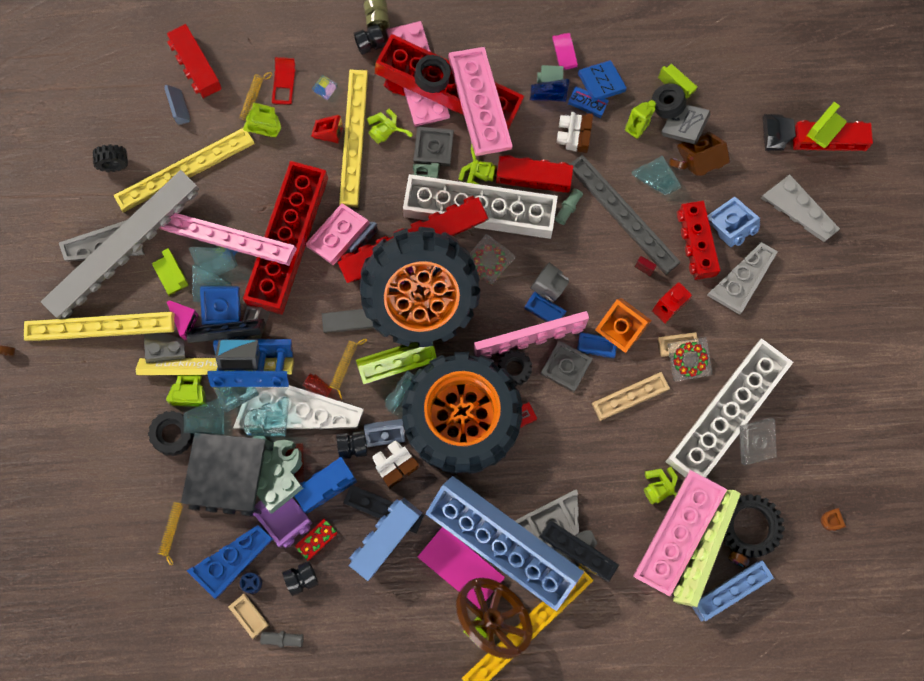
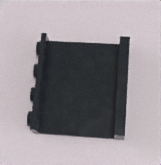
M195 433L181 504L188 505L189 510L200 511L201 507L206 508L205 511L217 513L219 509L223 510V513L235 515V512H241V515L253 517V513L261 514L262 510L255 508L265 450L273 451L274 443L266 439Z

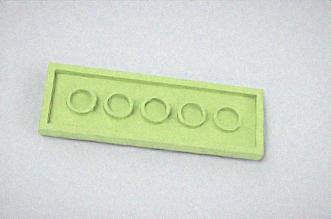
M735 490L726 491L681 575V581L674 590V602L687 606H698L741 493Z

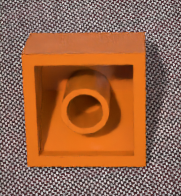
M619 298L612 305L595 331L626 353L643 334L652 320L624 299Z

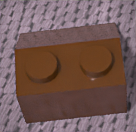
M711 132L700 135L697 144L683 142L677 145L683 160L688 162V170L696 176L705 175L713 169H720L730 163L727 143Z

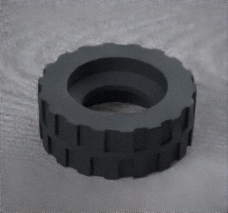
M166 411L163 414L157 415L152 420V424L149 425V441L156 450L164 455H180L192 445L194 427L191 421L183 414L175 411ZM169 424H175L181 430L180 438L174 443H168L162 437L163 429Z

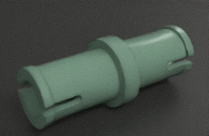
M574 188L567 200L563 201L562 208L555 217L556 222L565 225L570 214L575 212L576 205L583 196L580 190Z

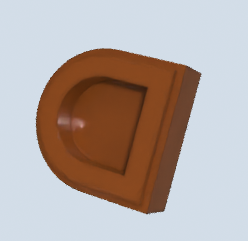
M839 508L825 512L821 517L822 526L826 530L835 531L846 527Z

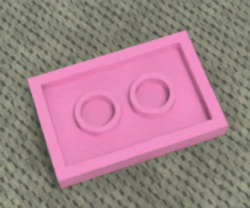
M341 204L305 245L334 265L370 223L366 218Z

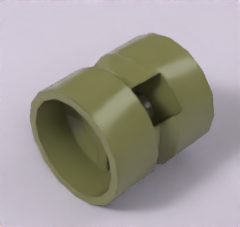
M366 0L364 2L367 28L378 24L381 31L387 29L390 24L386 0Z

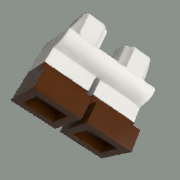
M571 112V116L561 115L559 127L568 128V132L558 131L556 143L566 145V150L587 153L593 114L586 113L584 116Z
M396 440L387 446L393 454L386 459L381 451L373 456L376 469L389 489L404 479L402 474L406 478L420 468L406 447H402Z

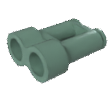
M431 163V165L413 164L414 174L412 175L439 179L440 165L439 163ZM417 171L428 172V175H418Z

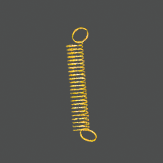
M259 87V89H255V90H257V91H255V92H257V93H255L256 95H258V93H259L258 90H260V87Z
M349 341V347L346 346V348H348V351L346 355L343 354V358L344 356L347 357V355L351 356L349 358H352L354 352H349L350 347L354 348L353 346H355L353 344L351 346L352 341ZM345 357L344 361L340 360L339 365L343 364L347 366L345 368H348L351 359Z
M181 505V507L179 508V510L172 509V510L178 511V512H174V513H177V514H173V513H170V514L178 516V514L181 513L180 511H182L181 509H182L183 505ZM177 518V520L175 521V523L168 522V523L174 524V525H172V527H168V528H171V529H167V530L172 531L173 527H174V526H177V525H175V524H178L177 522H179V521H178L179 518ZM173 531L172 534H170L169 538H165V539H168V540H163V541H166V542H162V543L167 544V542H169L170 538H171V537H174V536H172V535H175V534H173V533H175V532ZM169 542V544L167 545L166 549H164V551H160V552H163V553H159V554L164 555V553H165V551L167 550V548H171V547H169V546H172V545H170V544H172V543ZM166 553L165 556L168 555V563L170 565H173L172 559L169 557V554Z

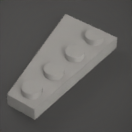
M790 174L761 197L763 201H768L774 205L775 209L790 216L792 221L795 223L797 221L803 225L804 229L823 242L840 229Z
M126 221L59 242L64 260H85ZM141 248L138 252H133L130 256H138L145 254L143 252V249Z
M761 242L707 296L740 315L778 251Z

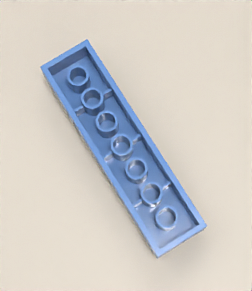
M453 476L442 485L426 512L427 516L555 611L560 608L584 573L576 565Z

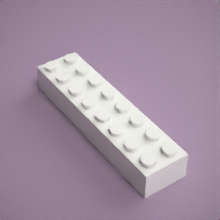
M409 174L403 205V215L406 218L427 221L429 220V215L436 212L440 214L447 212L445 208L453 204L460 206L464 204V199L474 195L475 198H480L489 220L474 226V228L551 239L557 196Z
M761 338L665 462L685 478L689 470L706 478L792 365L793 361Z

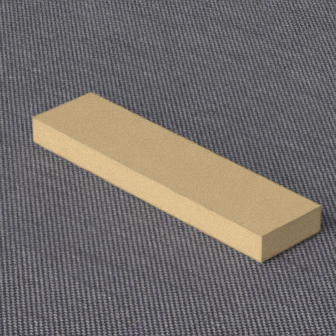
M662 372L599 399L593 402L592 406L599 420L602 421L670 390Z

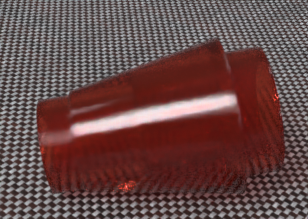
M311 373L302 385L306 388V391L328 397L333 389L319 376Z

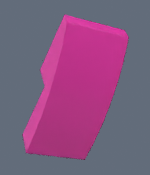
M570 33L552 36L558 65L563 66V70L578 67Z

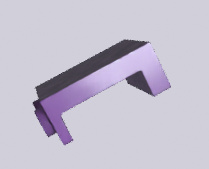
M293 498L273 514L267 510L261 500L255 504V508L262 510L261 514L253 513V515L281 549L283 547L288 548L295 542L294 538L299 534L302 536L311 529V520Z

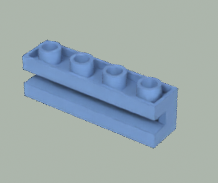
M763 560L756 562L701 596L698 606H692L700 621H707L771 581L774 577Z

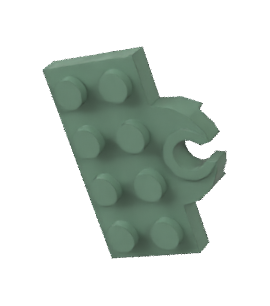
M261 431L252 437L266 439ZM288 440L275 441L273 451L265 450L257 496L271 514L303 489L302 485L293 475L302 465L301 451L298 448L294 449L296 445ZM294 449L290 456H285L288 450Z

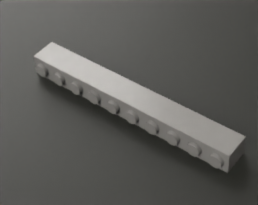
M180 170L56 286L41 303L56 318L67 319L72 315L73 309L77 305H82L91 292H95L101 287L100 283L111 278L115 274L114 270L119 265L123 266L126 264L133 252H138L147 239H152L157 234V229L167 225L174 213L178 214L185 207L184 204L188 200H193L198 195L200 189Z

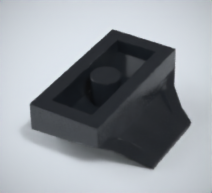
M764 114L762 118L765 151H783L787 143L796 137L794 119L784 117L783 115Z

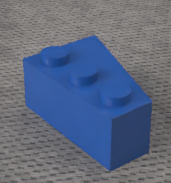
M340 457L322 471L315 473L308 481L301 482L300 484L303 489L295 495V498L303 511L308 514L349 488L350 485L357 483L342 457Z

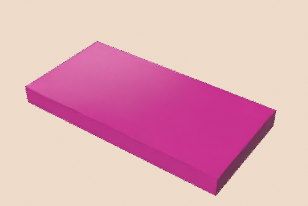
M443 527L418 556L422 562L458 592L467 582L475 578H489L499 583L505 578ZM481 588L485 601H487L494 591ZM472 589L469 591L467 598L480 609L475 591Z

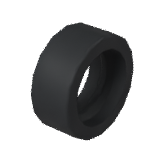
M436 55L425 56L416 65L414 76L416 84L425 92H440L448 85L451 70L447 61L442 57ZM434 66L441 69L444 75L442 80L431 82L424 79L422 70L425 67Z

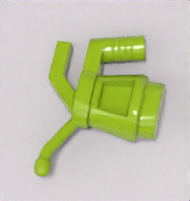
M390 109L386 110V114L392 118V121L381 112L367 118L369 125L381 121V123L372 126V129L369 131L370 137L377 144L385 142L395 131L407 133L409 137L413 136L412 132L396 127L397 115Z
M471 144L473 162L461 169L458 180L463 181L466 171L470 170L467 183L478 184L474 181L475 176L484 181L493 182L497 165H493L492 162H480L477 160Z
M672 467L667 468L672 482H670L662 469L645 471L646 479L659 477L661 480L660 482L651 483L648 487L644 488V493L651 504L660 503L668 496L677 495L675 486L678 477Z

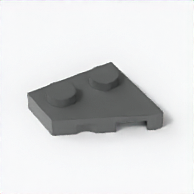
M165 333L144 334L146 363L185 359L184 339Z

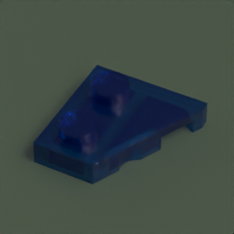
M569 79L531 85L530 100L566 102Z

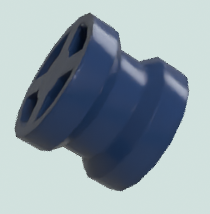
M246 573L240 579V588L246 593H257L262 587V579L257 574Z

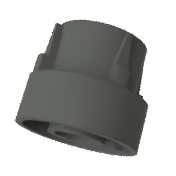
M549 262L533 282L530 289L553 302L561 295L570 279Z

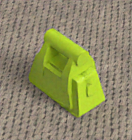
M650 100L649 102L641 103L632 109L625 131L636 139L649 126L651 117L655 112V101Z
M253 103L252 110L246 117L243 130L276 138L281 130L278 116L275 115V107Z
M178 375L176 384L172 385L168 393L167 402L171 406L206 407L205 391L200 383L202 375ZM184 381H185V382H193V385H191V384H184Z

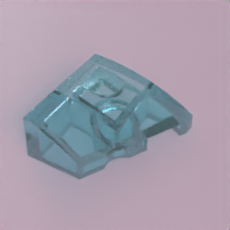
M663 155L631 172L634 177L663 195L670 194L681 188V184Z
M288 396L282 397V401L272 405L269 402L260 408L248 410L243 427L246 435L285 437L289 408Z

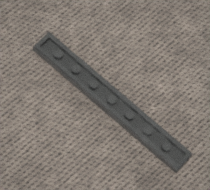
M583 155L569 164L573 165V174L665 275L681 263Z

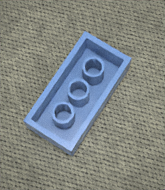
M405 498L400 501L397 499L388 509L391 513L388 516L384 515L375 525L378 528L376 532L372 531L362 542L365 544L364 547L356 549L349 558L352 560L349 566L367 581L375 574L422 514L419 509Z

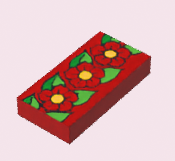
M323 519L295 547L307 561H310L338 533Z

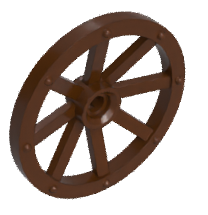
M489 578L472 579L461 588L456 600L457 615L464 631L478 647L495 657L505 659L515 658L529 647L533 635L530 616L523 603L509 588ZM481 588L495 591L489 609ZM472 589L475 591L481 610L467 598L469 591ZM501 596L512 605L513 609L504 613H500L497 610ZM467 608L470 609L480 620L471 621L468 615ZM518 614L522 629L504 624L503 622ZM481 627L486 632V639L476 628ZM502 631L522 637L519 646L516 647ZM494 634L507 648L494 644Z

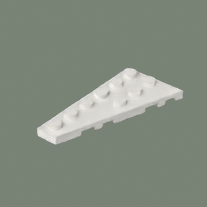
M290 385L289 387H248L233 429H358L364 409Z

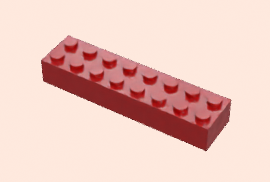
M391 34L376 61L375 74L464 115L449 60L445 59L451 70L449 83L446 88L437 93L425 92L416 84L414 77L416 65L421 58L436 54ZM428 66L422 70L424 79L431 82L442 80L444 75L441 69L434 66ZM495 82L509 131L521 107L524 95Z
M290 161L264 237L294 245L297 249L289 266L260 257L256 258L243 296L246 305L262 307L267 311L283 315L306 247L305 244L308 241L328 181L326 170Z
M473 195L464 199V204L460 206L453 204L445 208L447 212L442 214L436 212L429 215V220L425 222L419 220L410 224L412 228L408 229V232H417L419 227L434 228L435 233L438 234L446 232L451 236H455L489 220L480 198H475ZM384 236L376 240V243L378 244L382 239H386L388 241L393 237L389 238ZM367 244L358 248L359 252L356 254L350 252L341 256L342 260L337 263L347 283H353L361 279V270L365 259L371 257L373 254L372 249L377 244L373 246Z

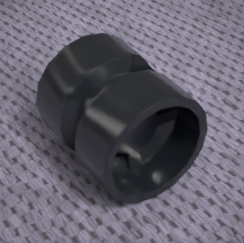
M378 24L368 27L367 31L362 29L353 33L361 55L371 52L372 48L378 50L385 47L384 38Z
M364 431L353 432L352 436L348 433L337 434L339 458L350 459L352 455H355L356 458L367 456Z
M309 560L298 565V569L291 568L282 572L291 596L302 593L305 587L310 589L319 585Z

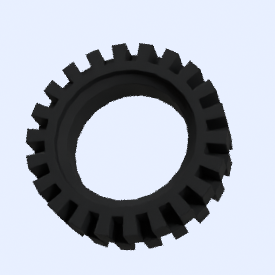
M753 494L740 496L724 536L726 547L729 546L731 548L730 551L737 552L747 558L761 557L774 551V548L779 546V541L783 539L782 531L785 529V526H782L784 519L780 518L779 514L781 512L775 509L776 505L774 503H769V499L766 497L761 498L760 495L753 496ZM745 508L757 509L766 517L769 531L765 540L760 544L750 545L744 543L736 535L734 519L740 510Z

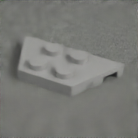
M577 489L515 520V522L537 538H539L549 520H552L573 535L579 534ZM539 538L541 541H543L545 544H547V545L550 546L551 548L553 547V546H551L550 544H548L547 542H545L544 540H542L541 538Z

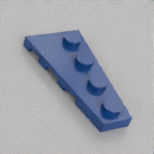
M257 525L212 556L204 559L198 565L188 569L187 572L214 599H217L269 545L273 538Z

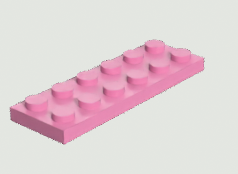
M421 21L387 29L388 38L391 34H394L430 51ZM403 87L415 127L450 118L447 107Z
M485 47L449 53V62L475 156L511 150L513 147Z
M587 311L475 342L474 355L475 357L483 355L491 358L493 354L499 353V355H503L506 352L508 353L510 349L517 348L521 350L527 348L528 344L536 343L538 345L545 343L549 338L560 339L567 333L578 334L585 329L589 320Z
M689 470L640 562L634 577L671 596L727 489Z

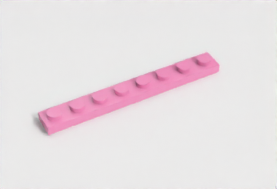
M176 213L170 217L171 220L167 225L160 227L164 231L288 266L297 249L291 244Z

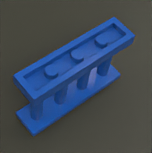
M220 339L258 340L260 349L258 370L225 371L218 370L217 367V371H208L207 373L210 387H289L288 374L283 369L285 358H293L291 339ZM214 340L213 342L215 356L219 340ZM266 358H277L275 371H264Z

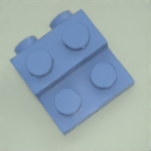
M733 197L707 215L709 224L718 231V237L730 247L741 245L745 237L749 234L753 236L759 231L760 218L736 197Z

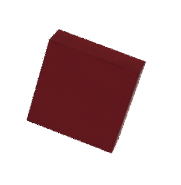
M640 256L635 268L651 277L657 265Z

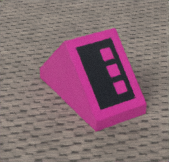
M167 301L170 312L174 313V322L179 335L185 341L199 315L194 309L173 301Z

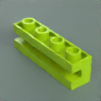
M411 342L409 346L401 345L356 359L362 382L366 384L430 364L429 361L437 357L434 346L419 347L418 342Z

